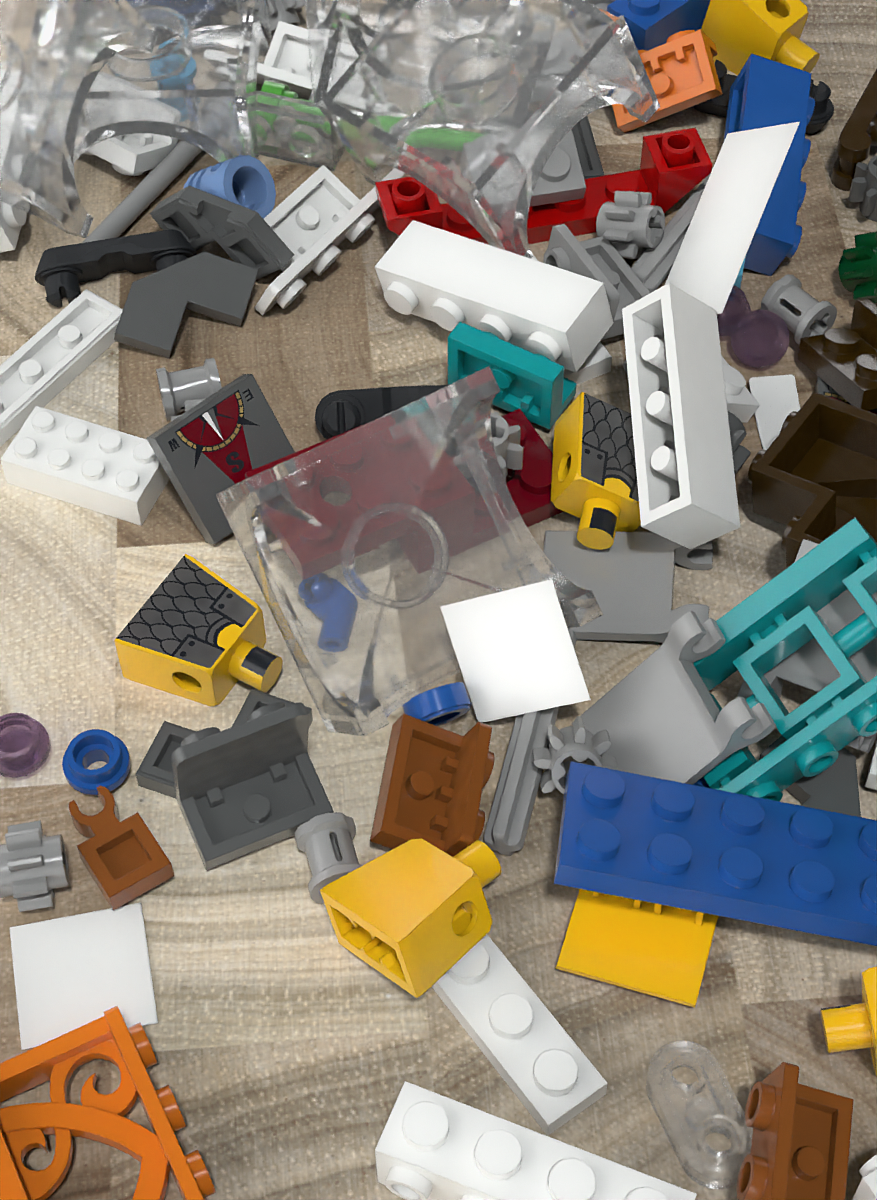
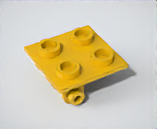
M579 889L556 969L695 1008L718 915Z

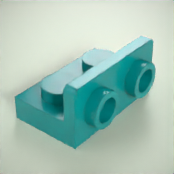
M459 322L448 335V385L461 384L471 386L479 391L486 402L509 412L521 409L529 421L547 429H551L576 394V382L564 377V366L551 361L543 355L534 354L499 339L490 332L478 330L462 322Z

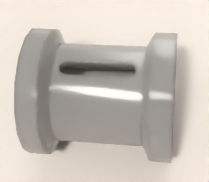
M787 274L774 282L767 290L761 301L760 315L768 322H779L794 334L795 342L800 345V338L825 334L827 330L831 329L837 316V309L829 301L819 302L801 289L802 283L798 278ZM795 308L801 311V315L795 312Z
M214 358L205 359L203 366L168 372L165 367L156 369L161 400L167 421L171 420V416H177L178 412L185 411V401L208 398L222 388Z
M340 812L317 815L308 822L301 824L294 833L297 848L306 852L312 878L308 883L311 899L320 904H324L320 889L363 866L358 862L352 841L356 835L354 819Z

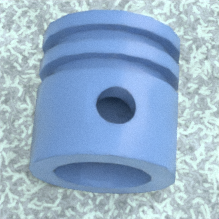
M239 155L198 170L190 175L184 184V188L192 186L256 211L263 219L271 213L275 205L276 190L274 180L266 166L260 160L250 155Z

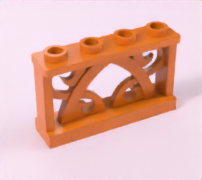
M118 1006L104 1011V1016L0 1063V1103L49 1080L51 1102L28 1103L0 1108V1200H45L51 1196L63 1182L69 1170L73 1154L72 1136L112 1146L141 1162L139 1178L132 1200H164L170 1171L183 1200H204L203 1198L216 1193L199 1151L195 1150L184 1156L174 1132L186 1127V1124L169 1085L155 1091L146 1068L157 1064V1060L141 1023L127 1028ZM94 1059H104L112 1062L119 1068L121 1082L119 1088L113 1093L104 1095L95 1090L97 1075L94 1073L85 1081L82 1087V1105L67 1103V1085L77 1067ZM137 1097L154 1133L123 1117L131 1110ZM44 1135H55V1154L51 1164L40 1171L26 1168L23 1163L26 1153L33 1148H41L48 1154V1146Z

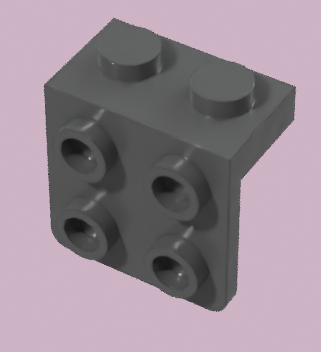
M282 702L267 704L253 711L247 717L246 722L223 731L216 727L199 730L186 737L181 742L180 747L171 754L176 799L206 870L294 836L295 831L301 824L308 822L317 815L334 813L307 752L309 715L303 703L299 702L285 706Z

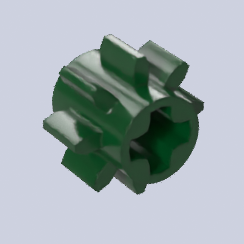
M877 231L855 235L856 247L844 249L839 261L840 281L846 290L853 293L855 301L868 298L873 303H877Z

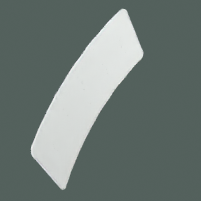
M793 375L752 377L749 379L750 392L760 405L754 414L761 445L764 450H767L779 436L787 416L793 411L798 412L800 410L796 381Z

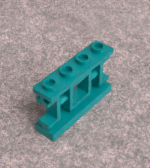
M856 518L852 519L719 618L716 623L726 639L725 643L713 654L693 662L708 691L712 690L736 671H739L753 692L751 696L745 699L750 709L758 703H763L776 724V728L787 739V741L758 762L747 746L732 753L730 757L703 776L712 789L780 802L783 797V790L803 776L812 777L828 769L838 759V751L857 737H868L877 733V676L867 682L850 658L877 638V601L873 597V594L877 592V542ZM848 589L864 610V613L833 634L822 617L816 612ZM815 637L841 676L789 713L764 674ZM711 694L717 707L721 711L722 707L720 706L715 696Z

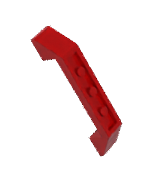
M695 127L643 136L640 169L584 179L586 191L582 199L476 215L472 199L440 204L430 173L375 182V188L387 228L399 236L414 220L487 245L506 249L549 241L552 227L560 224H565L574 236L596 233L598 212L605 202H615V191L651 193L652 200L650 205L660 206L665 213L712 172L713 164Z

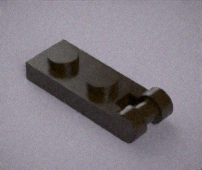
M877 69L839 137L837 146L838 157L833 166L831 182L836 188L843 191H850L857 163H862L868 158L872 145L877 147Z

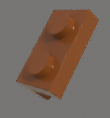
M403 713L392 725L370 842L394 849L411 839L422 838L453 857L473 842L479 840L485 823V812L479 809L482 788L490 778L495 760L494 753L489 751L492 726L478 722L464 736Z
M782 1062L762 1082L757 1081L750 1091L745 1110V1123L748 1127L753 1128L751 1153L745 1157L738 1175V1200H845L854 1099L799 1084V1066Z

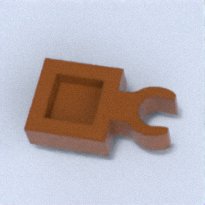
M100 785L97 787L100 802L104 806L101 812L93 816L82 814L74 800L69 802V810L77 831L83 836L90 838L77 845L80 858L112 910H115L174 877L171 862L139 813L137 812L119 822L118 811L112 793L106 787Z

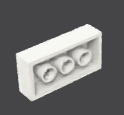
M35 406L0 459L8 484L140 526L144 523L169 481L167 473L148 440L39 406Z

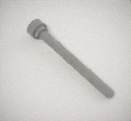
M220 85L205 101L204 118L82 243L119 237L218 133L225 134L228 131H236L251 115V106L243 93L231 85Z

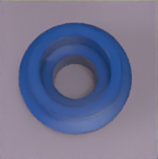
M100 729L87 730L78 734L70 742L62 761L64 775L70 786L81 793L98 795L97 787L100 785L106 787L109 791L117 788L128 776L131 765L129 752L123 741L110 732ZM103 761L107 763L98 769H87L94 762Z

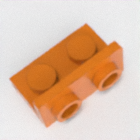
M701 29L677 32L668 37L665 44L648 51H632L636 73L606 81L617 127L624 133L722 95L713 57L718 55L716 45Z

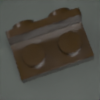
M868 298L855 301L850 329L832 328L827 330L825 334L800 338L797 358L851 405L866 411L877 409V305Z

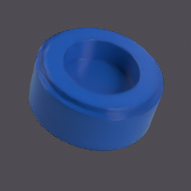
M463 682L450 683L430 689L408 699L402 704L405 714L435 726L461 717L472 706Z

